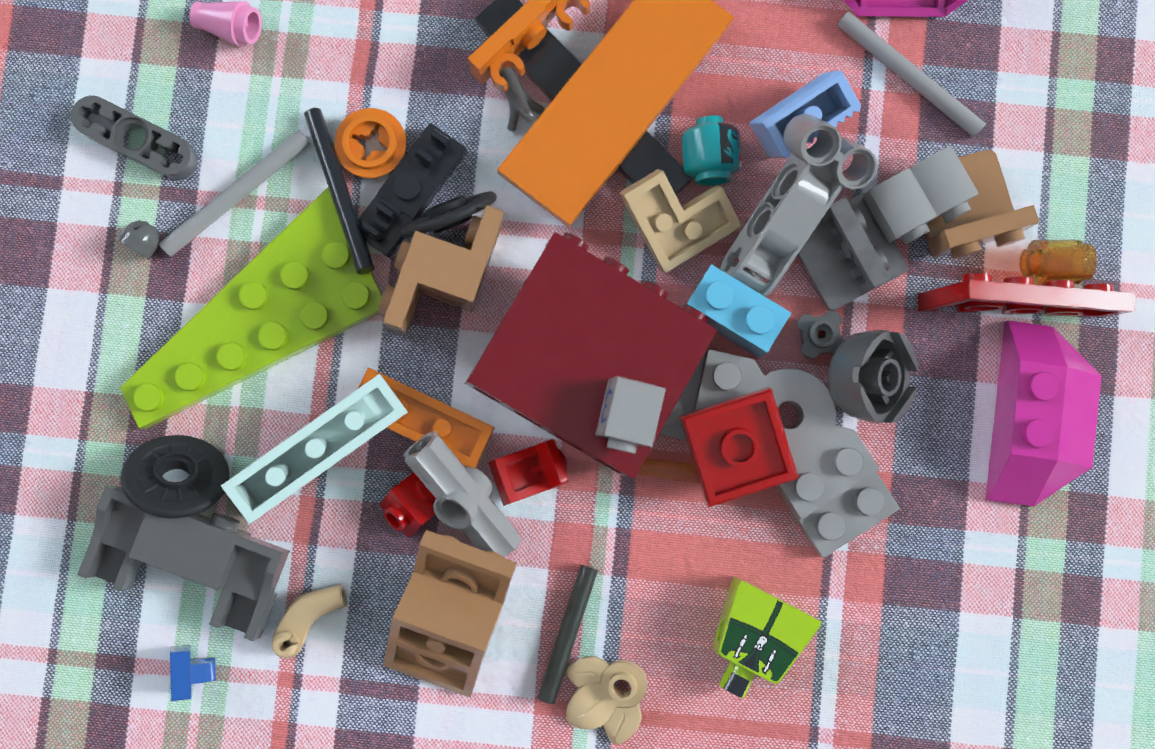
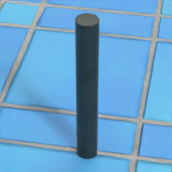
M584 564L580 565L537 699L545 703L555 704L598 573L596 568Z

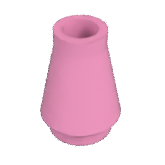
M196 1L190 9L189 18L193 28L204 30L237 46L243 47L247 43L254 44L260 36L262 28L261 14L257 8L251 7L247 1L210 3Z

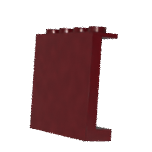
M554 232L464 384L621 476L635 479L652 447L637 446L636 454L607 448L608 438L595 435L608 379L618 376L666 388L653 442L654 445L717 330L706 323L708 317L699 310L687 305L680 308L667 300L669 294L658 285L645 281L642 285L627 276L629 270L620 262L609 257H604L601 260L588 252V244L579 237L565 232L563 236Z

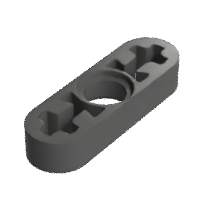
M85 96L78 100L72 108L71 120L79 132L89 139L169 179H186L197 168V153L184 139L99 96ZM90 114H101L113 123L111 131L98 123H91L88 120ZM135 127L144 128L146 133L144 143L137 149H127L124 143L126 133ZM160 145L171 153L176 154L178 152L183 156L181 163H170L163 156L156 153L158 146Z

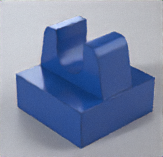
M190 645L172 646L170 649L171 701L191 699V684L216 681L215 657L191 659Z

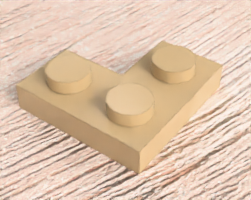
M657 169L619 192L659 269L664 273L669 272L742 227L723 187L718 185L681 206L664 171Z

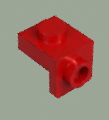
M554 439L488 462L503 506L569 482L566 474V458L563 452L557 448Z
M414 472L393 487L380 503L388 524L396 531H402L407 538L413 536L425 523L436 515L433 508L436 498Z

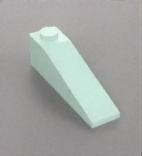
M378 374L222 484L221 487L247 522L251 524L408 411L382 375Z

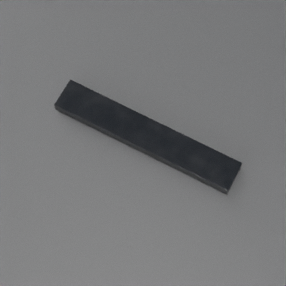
M495 0L475 18L476 24L490 37L523 4L519 0ZM548 29L538 45L530 50L525 47L517 55L523 61L525 74L551 101H553L582 65ZM646 131L617 168L632 184L657 169L662 170L675 195L683 190L693 178L685 174L683 167L648 131Z

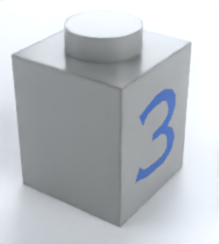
M618 376L608 379L595 435L608 438L607 448L636 454L637 446L653 447L666 388Z

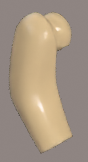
M342 584L304 593L290 604L272 636L271 647L275 655L280 658L296 656L301 651L313 623L319 617L347 606V595Z

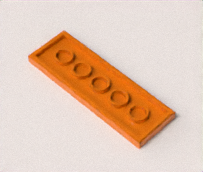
M633 0L498 167V175L570 228L731 26L734 16L713 0Z

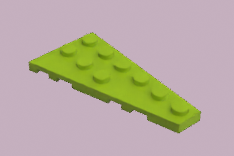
M327 187L120 387L139 429H147L381 314L378 312L383 294L372 272L364 275L357 274L329 188Z

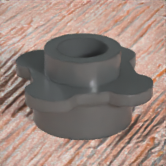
M830 310L823 316L816 317L804 314L798 319L797 328L801 331V353L805 357L813 359L818 354L827 352L834 355L837 347L845 341L841 338L839 326L842 323V317L838 312ZM819 330L825 332L823 339L817 336Z

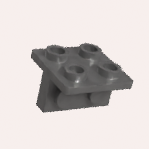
M862 193L849 201L844 197L832 203L797 255L828 311L836 310L906 273L909 269L895 242L888 243L863 199L866 193Z

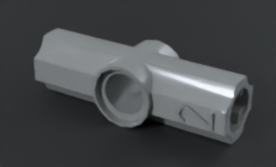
M435 431L425 434L407 449L403 455L404 461L436 498L433 505L434 512L444 524L454 529H462L478 549L496 552L504 558L517 548L522 538L490 499L489 496L493 490L492 484L484 473L476 468L464 467Z

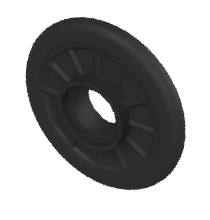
M488 191L467 198L462 195L427 209L425 211L426 215L406 224L401 230L402 235L409 238L413 237L415 231L423 234L431 231L438 233L458 226L472 219V215L485 209L486 205L490 206L493 204L497 196L494 192Z
M170 435L150 440L139 446L129 455L121 471V485L127 499L141 511L161 518H184L199 514L218 502L225 493L221 485L229 480L230 473L225 457L210 443L196 437ZM174 469L183 470L189 474L188 478L181 482H170L165 480L163 475Z

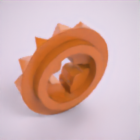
M364 108L351 113L341 122L335 135L334 146L337 158L346 170L357 178H371L377 181L379 177L392 173L402 158L405 157L407 138L402 125L392 114L377 108ZM378 132V141L387 151L373 150L370 156L367 155L365 157V148L355 138L371 140L373 135H376Z

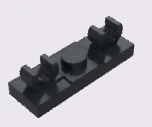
M429 123L358 219L366 242L390 258L405 238L401 232L402 228L423 214L468 152L467 148L432 123Z

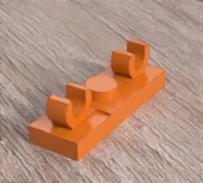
M529 0L468 57L471 74L482 85L491 77L494 86L498 90L505 92L508 89V84L500 76V72L504 68L509 67L522 76L525 73L523 61L517 55L525 47L530 50L541 42L547 33L548 23L555 16L558 24L563 29L570 31L573 28V20L565 13L566 9L577 7L583 14L587 15L590 12L589 0Z
M368 367L358 389L381 373ZM381 374L408 411L386 428L415 442L425 434L435 431L463 465L472 468L477 467L495 427Z

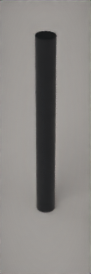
M310 108L305 111L304 116L356 272L359 275L368 274L375 267L324 116L320 108Z

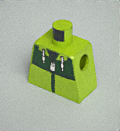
M734 576L712 647L718 655L730 661L719 686L744 699L755 675L777 685L815 635L822 622Z

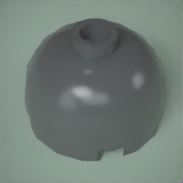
M887 330L855 333L837 347L830 361L828 371L829 388L835 403L847 415L866 422L877 424L897 422L908 412L915 398L917 387H909L910 371L918 372V361L914 348L905 335Z

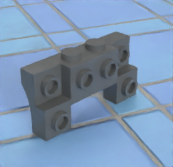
M105 486L97 506L93 534L77 575L83 578L98 577L114 583L113 589L125 591L133 588L141 565L145 563L215 590L223 589L209 625L217 628L223 625L246 633L245 639L254 641L261 637L278 594L274 591L290 550L252 537V533L239 529L241 523L239 520L223 514L213 513L211 518L201 514L184 518H161L150 515L135 507L127 499L121 487Z

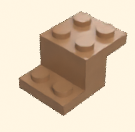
M486 205L482 218L473 215L464 241L466 243L465 248L415 231L411 243L403 240L394 265L399 275L396 286L387 285L378 312L382 313L381 317L384 318L383 323L388 331L406 337L420 295L469 312L473 311L501 231L504 211Z
M426 530L419 544L414 572L392 617L383 666L470 698L500 617L517 563L505 559L496 552L483 551L461 543L452 536L439 535Z

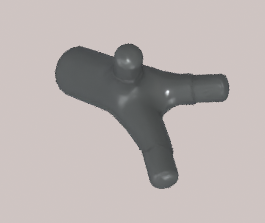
M508 67L500 72V76L508 84V89L505 91L510 110L507 129L515 131L520 113L527 121H532L534 118L532 111L541 115L544 112V106L536 103L525 93L513 68Z

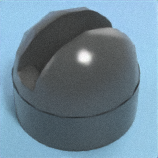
M137 220L127 225L117 240L150 260L159 244V232L148 222Z

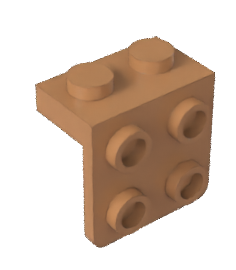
M983 150L958 157L979 194L968 201L971 210L948 223H945L941 216L927 224L930 232L925 236L932 258L951 253L953 259H959L980 252V245L995 241L997 247H1002L1025 239L1023 231L1040 223L1035 206L1031 205L1014 210L996 153L992 150Z

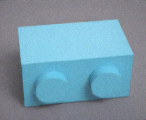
M712 264L686 304L708 317L706 323L717 330L716 333L757 358L768 353L791 315V312Z

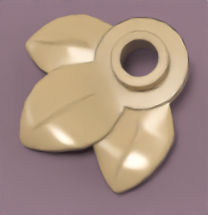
M597 656L582 657L567 667L566 673L569 679L579 688L573 694L567 706L566 720L568 723L580 729H597L603 725L608 738L614 745L627 741L636 732L642 720L639 703L644 698L648 687L647 677L642 668L628 660H618L610 664ZM621 679L626 680L630 684L631 690L622 691L617 688L615 682Z

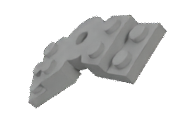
M708 349L659 434L686 441L679 415L770 387L772 388L777 408L782 403L788 404L794 408L797 415L794 426L790 429L784 428L799 479L774 487L819 557L824 558L900 509L878 475L877 471L880 469L856 431L836 426V407L827 387L817 377L802 370L780 369L764 376L754 359Z

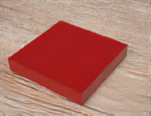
M766 387L679 415L708 507L799 479L772 388Z

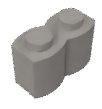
M949 146L873 187L863 196V199L888 243L891 244L902 239L904 244L907 245L929 233L930 230L927 224L942 216L945 223H948L970 211L971 208L968 201L979 193L952 146Z

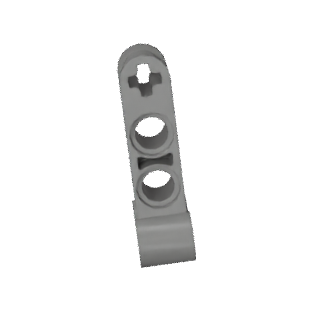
M800 114L787 124L784 131V143L792 155L726 253L720 270L765 297L777 286L842 188L860 189L869 184L877 171L876 157L869 149L848 138L841 137L839 131L834 126L810 114ZM818 130L816 143L806 149L808 137ZM853 154L851 165L842 171L844 161ZM734 258H738L739 262H735ZM763 277L768 279L767 283L762 281Z

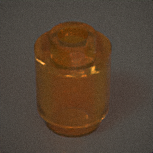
M1079 239L1033 240L1028 248L1024 249L1021 253L1020 272L1024 277L1033 278V285H1044V282L1053 280L1074 281V285H1079L1083 280H1090L1094 276L1097 265L1096 251L1093 245L1084 244Z

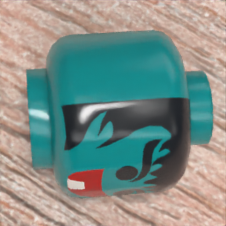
M711 115L698 118L696 126L687 129L682 136L683 169L685 174L693 177L695 183L701 186H716L731 182L732 175L737 173L742 166L739 130L734 125L723 123V117Z

